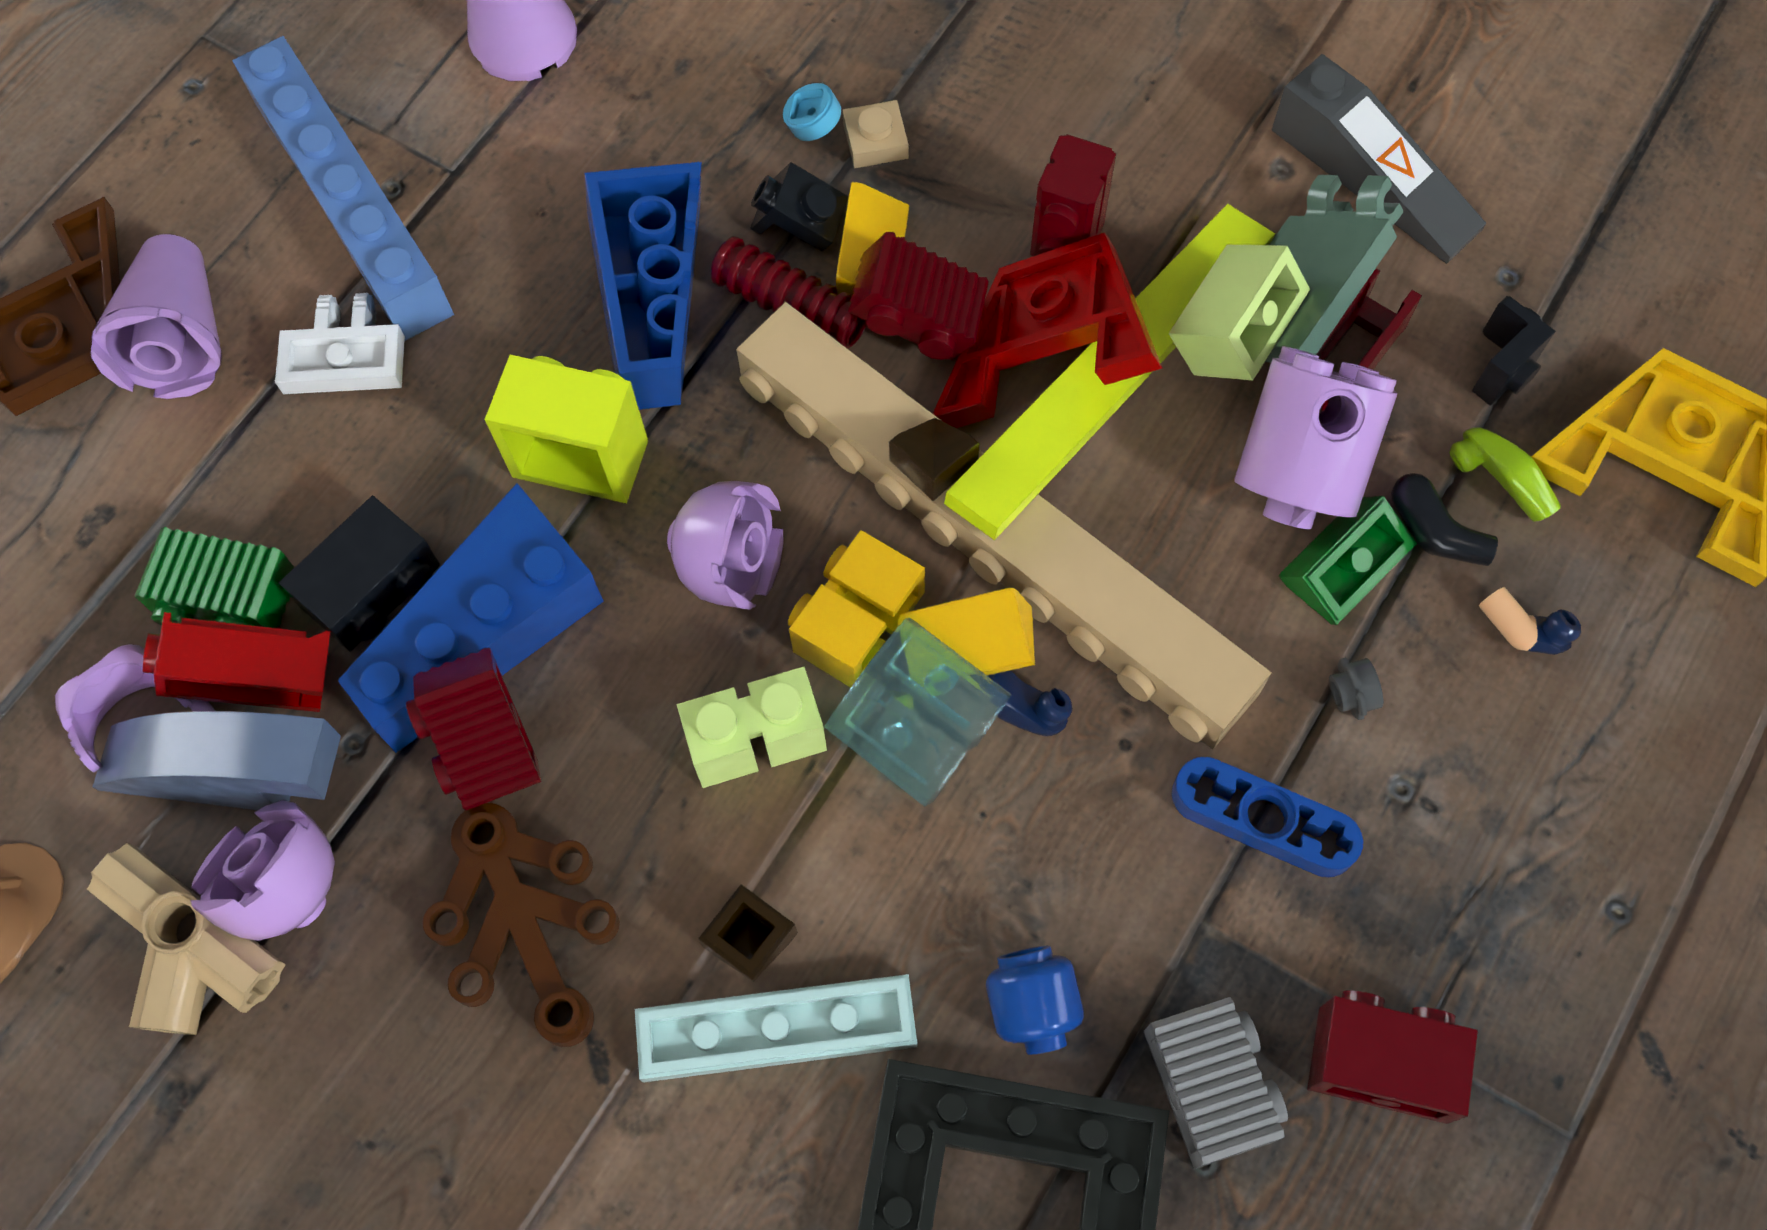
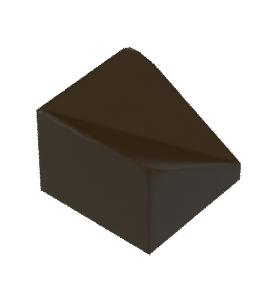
M933 418L899 433L890 440L889 460L934 501L979 459L980 443L971 435L937 418Z
M741 884L698 939L703 948L754 982L790 944L798 932L792 921Z

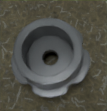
M1346 657L1340 659L1338 663L1339 673L1329 676L1333 699L1340 712L1351 710L1352 715L1357 720H1362L1367 715V712L1382 708L1384 704L1383 692L1377 672L1368 658L1349 663Z

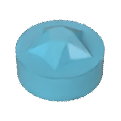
M812 83L799 88L789 97L783 109L784 122L794 136L802 141H813L825 136L836 126L841 116V105L832 90L822 83Z

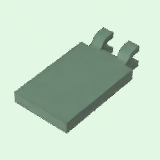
M1318 175L1308 191L1305 216H1289L1269 245L1288 246L1310 291L1265 362L1271 363L1272 358H1279L1282 346L1316 355L1394 243L1397 235L1392 225L1401 217L1403 209L1400 203H1384L1385 195L1392 186L1389 176L1368 175L1358 191L1356 211H1353L1350 202L1333 201L1335 193L1342 185L1338 175Z

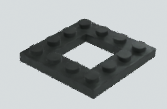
M888 1059L858 1230H932L945 1147L1086 1173L1079 1230H1156L1170 1111Z

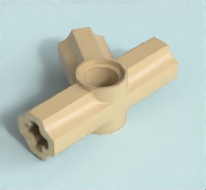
M126 843L120 849L107 853L91 872L92 879L87 890L141 932L148 943L129 1027L163 1033L196 1035L207 986L238 1011L247 1013L257 1003L265 1000L279 983L280 974L286 964L255 940L229 934L208 921L192 907L190 900H200V897L134 845ZM194 912L196 924L192 934L186 940L178 942L176 933L180 921L187 914Z

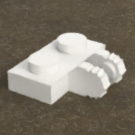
M369 293L355 294L351 327L339 326L340 308L336 297L332 295H319L316 303L314 329L280 330L275 383L283 394L402 388L405 336L399 324H375L376 306L372 295H369Z

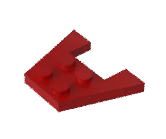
M1105 232L999 268L985 298L976 343L959 355L932 414L955 428L994 418L1001 370L1096 341L1095 373L1104 385L1163 369L1117 251Z

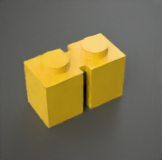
M862 530L859 531L849 547L842 544L833 552L823 572V576L829 579L825 585L821 584L813 596L809 593L804 594L794 606L788 619L793 653L855 691L887 647V641L880 638L882 633L886 631L895 636L898 631V615L912 611L925 593V567Z

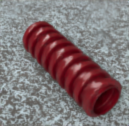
M732 236L727 239L714 256L711 265L712 282L717 286L723 287L726 285L728 291L733 294H740L742 292L744 300L748 302H755L757 300L759 307L764 310L773 308V312H775L787 302L847 349L856 344L866 328V320L848 312V308L852 303L850 301L852 294L843 291L837 294L836 286L828 283L822 286L821 279L811 275L806 278L807 275L804 270L796 267L791 270L789 262L785 260H778L776 262L773 254L769 252L760 254L757 246L753 244L745 246L743 239Z

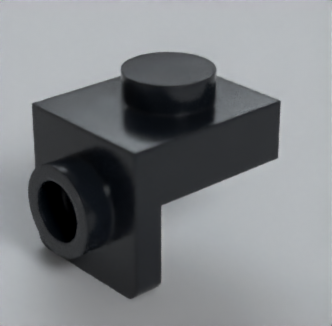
M790 162L777 176L772 178L767 175L759 184L751 202V206L756 208L757 211L750 229L761 235L774 223L820 251H824L833 243L849 196Z
M1506 296L1497 305L1483 329V334L1502 350L1490 360L1472 392L1490 406L1507 389L1511 390L1514 394H1518L1540 370L1541 365L1536 361L1556 331L1543 322L1535 311L1524 307L1511 296Z

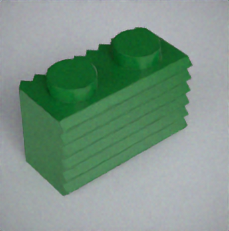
M163 527L160 530L134 597L152 612L151 619L162 625L164 612L171 613L172 623H181L182 618L277 628L282 623V615L286 612V603L290 601V596L281 587L279 582L295 567L284 553L275 547L268 548L261 544L256 546L250 542L231 541L227 538L220 539L213 535L208 537L201 533L197 535L190 531L183 532L179 529L172 530Z

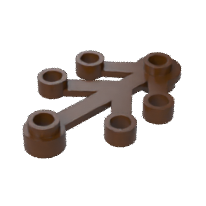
M485 803L466 810L457 818L451 832V845L460 860L443 900L430 906L424 914L423 929L426 935L442 946H452L464 939L469 930V919L466 912L485 873L495 895L467 962L456 966L449 975V993L456 1001L467 1007H478L486 1003L493 994L495 986L493 974L511 932L540 999L534 1012V1022L538 1032L553 1045L559 1047L577 1045L589 1035L594 1023V1012L589 1001L580 992L572 988H566L536 918L577 931L587 942L601 945L608 943L616 936L620 926L618 914L604 900L594 899L581 903L522 884L511 859L551 870L555 877L563 884L577 885L584 882L590 876L593 868L592 857L584 845L574 840L553 844L519 833L514 817L500 805ZM483 825L494 826V835L489 842L481 845L473 842V835L479 827ZM570 853L582 855L581 866L572 873L560 871V862L565 855ZM602 911L609 915V923L603 931L599 933L587 931L586 922L591 914ZM446 913H455L457 922L454 929L447 934H437L436 923L438 919ZM471 973H480L482 985L479 991L471 996H463L460 988L463 979ZM560 1003L571 1004L573 1008L571 1020L561 1027L552 1026L550 1022L552 1009Z

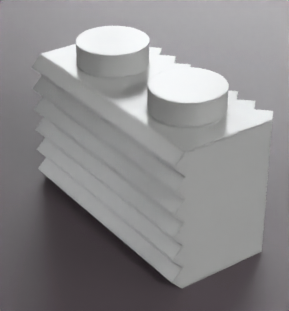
M1231 997L1152 1022L1144 1030L1146 1040L1194 1169L1271 1144L1285 1137L1284 1129L1280 1125V1123L1288 1120L1284 1099L1274 1080L1263 1081L1261 1071L1253 1055L1260 1052L1261 1049L1257 1030L1250 1015L1245 1010L1236 1012L1234 1001Z

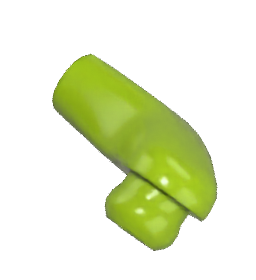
M1476 427L1464 431L1463 440L1457 441L1451 446L1450 457L1460 471H1473L1479 465H1482L1503 486L1531 521L1544 520L1560 509L1561 505L1536 462L1525 451L1509 440L1489 430Z

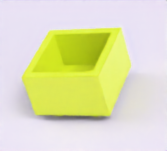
M510 354L484 420L512 478L627 504L648 444L647 434L631 381L625 380L620 375L608 370L596 369L592 372L565 367L557 360L545 356H536L533 359Z

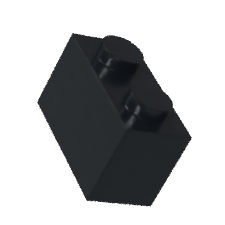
M372 495L289 572L279 584L306 614L325 631H330V635L351 652L361 641H367L374 637L385 625L387 616L407 597L416 595L432 577L433 572L440 566V563L425 539Z

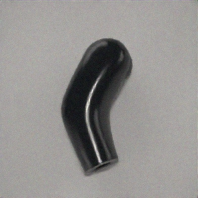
M1410 473L1403 475L1396 481L1391 492L1392 501L1412 536L1424 551L1431 555L1472 564L1489 566L1492 563L1498 547V538L1470 529L1455 521L1447 511L1434 485L1426 476Z

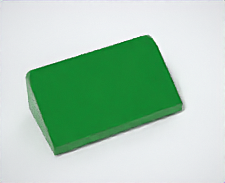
M1384 496L1363 497L1356 517L1337 516L1279 574V578L1286 587L1331 625H1337L1417 543Z

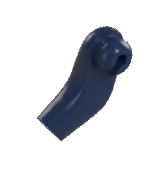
M1011 670L971 679L980 704L988 712L1028 732L1042 736L1056 735L1065 729L1068 718L1072 713V702L1065 692L1053 688L1050 692H1042L1023 682Z

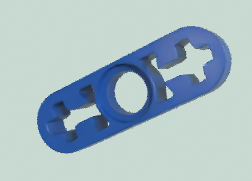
M1211 757L1194 758L1180 769L1173 783V803L1178 812L1186 819L1317 876H1339L1347 871L1361 855L1363 836L1356 822L1349 816ZM1202 776L1208 777L1214 781L1212 792L1228 800L1232 798L1236 789L1245 792V794L1236 806L1232 819L1224 815L1230 802L1211 796L1206 804L1198 803L1194 800L1196 789L1188 785L1187 782L1197 784ZM1261 800L1275 804L1283 814V828L1279 832L1272 834L1262 833L1255 829L1248 818L1249 805ZM1299 816H1302L1308 820L1301 829L1302 832L1314 837H1321L1326 830H1331L1338 834L1336 845L1344 849L1345 852L1337 851L1329 859L1320 854L1322 843L1314 838L1302 834L1296 842V846L1288 843L1287 839L1296 829Z

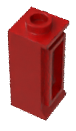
M164 612L161 633H148L143 657V673L154 674L156 696L320 712L330 631H324L307 638L305 631L189 618H182L181 623H172L171 613Z

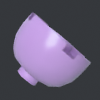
M741 481L717 482L693 493L678 512L676 519L670 525L667 544L680 581L699 599L717 605L750 610L756 606L750 602L754 595L766 596L772 588L780 567L784 542L783 529L772 528L770 510H781L778 499L769 487L758 483Z
M284 800L266 805L254 812L262 822L254 826L246 834L235 826L208 854L194 877L191 888L201 895L200 900H190L192 907L212 924L229 934L257 941L283 935L294 928H303L312 923L321 914L326 905L325 896L331 886L335 864L330 844L326 835L306 812L296 803Z

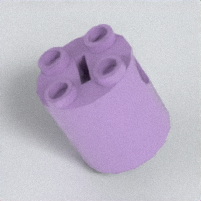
M1282 346L1279 358H1272L1234 482L1243 488L1268 497L1263 515L1285 525L1301 529H1311L1317 512L1333 516L1356 517L1398 394L1396 391H1393L1397 380L1380 375L1376 370L1347 362H1342L1338 373L1333 371L1334 363L1319 359L1318 355ZM1329 399L1326 409L1319 414L1321 406Z

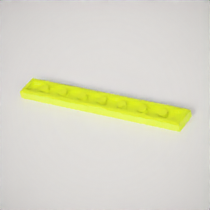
M1227 204L1135 298L1160 363L1176 348L1169 335L1170 330L1226 245H1269L1275 236L1274 232ZM1097 341L1091 343L946 492L944 504L995 540L1152 372L1104 385L1095 373Z

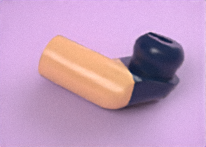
M1505 587L1492 593L1479 605L1480 609L1505 639L1517 650L1557 655L1569 650L1572 646V641H1575L1581 634V624L1571 612L1561 609L1551 613L1548 617L1528 615Z

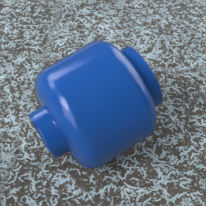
M1048 945L1023 949L998 957L999 968L992 971L986 980V990L998 1036L1007 1042L1024 1043L1026 1054L1028 1055L1051 1052L1067 1046L1065 1033L1077 1028L1084 1019V1008L1072 962L1064 956L1053 955L1051 946Z

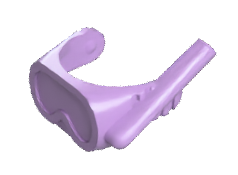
M128 644L112 650L101 661L63 684L55 695L56 710L62 726L69 732L67 735L72 741L70 742L71 746L75 749V753L80 757L79 759L93 773L102 767L95 753L94 738L97 727L105 714L125 696L141 689L155 687L154 674L143 673L145 648L139 645ZM175 698L185 708L189 706L192 711H215L208 701Z

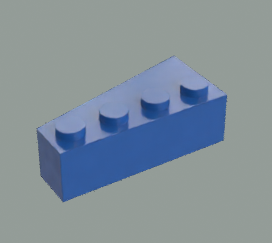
M702 162L584 173L587 217L614 373L620 375L625 380L631 381L639 410L681 405L701 206Z
M516 483L338 679V682L373 729L397 753L418 738L406 708V702L414 699L413 676L417 673L427 672L432 667H440L445 662H453L458 657L465 658L470 653H478L483 648H490L501 674L504 675L604 601L591 571L519 484Z

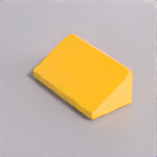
M851 182L836 273L837 294L842 291L854 294L853 288L859 273L860 259L863 253L885 232H894L896 237H905L909 214L908 204L865 184Z
M1005 588L898 615V631L911 685L916 691L1035 665L1032 606L1014 588Z

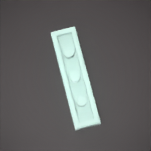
M909 974L635 1009L639 1080L642 1082L917 1047Z

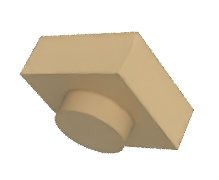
M897 100L842 110L843 125L854 169L909 159V144Z

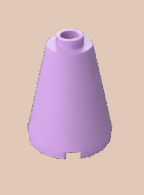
M467 0L469 47L473 55L481 62L482 68L490 75L508 81H531L542 77L540 70L549 67L555 62L558 69L567 62L576 46L577 27L573 13L565 0Z
M161 234L153 236L144 242L92 332L91 358L101 374L119 387L133 392L134 384L155 389L153 397L172 399L192 396L209 388L215 380V373L220 367L222 354L204 259L199 248L183 237Z

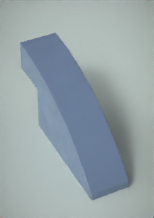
M193 711L141 716L118 722L111 726L100 761L102 767L97 770L92 787L98 791L259 810L266 805L283 800L289 802L291 796L325 800L341 735L324 718L284 714Z

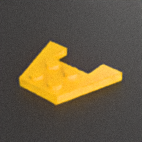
M1663 348L1531 456L1547 480L1578 496H1581L1588 488L1608 451L1720 508L1696 557L1754 587H1757L1767 578L1766 398Z

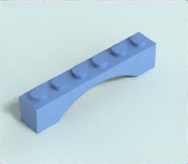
M281 36L232 60L256 106L311 189L392 325L399 324L405 336V341L453 316L454 313L436 274L285 37Z

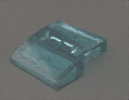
M906 618L862 671L824 728L925 807L935 801L968 750L979 744L1012 694L913 619Z

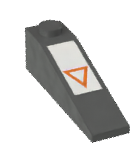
M1321 54L1284 87L1272 131L1329 175H1338L1342 185L1358 195V191L1368 175L1389 176L1392 186L1385 195L1384 203H1400L1403 209V214L1395 225L1443 262L1449 263L1484 229L1486 222L1370 89L1324 54Z

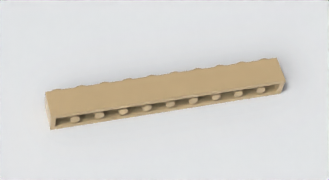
M787 302L778 308L736 349L741 373L740 382L755 400L760 403L770 401L784 412L785 419L797 433L805 438H810L813 435L826 445L832 458L844 470L852 474L859 471L873 482L876 491L887 504L897 510L906 508L919 518L924 530L934 541L945 547H949L952 544L969 558V563L974 571L985 581L995 585L1000 582L1006 588L1016 589L1032 606V615L1035 620L1042 623L1050 621L1067 635L1068 643L1079 655L1091 662L1099 660L1117 674V680L1124 690L1140 701H1152L1169 715V722L1174 729L1188 740L1193 742L1201 740L1211 749H1214L1260 695L1272 673L1040 495H1037L995 540L944 504L946 492L954 484L932 501L889 460V441L899 433L937 417ZM979 450L980 458L984 454L981 450Z

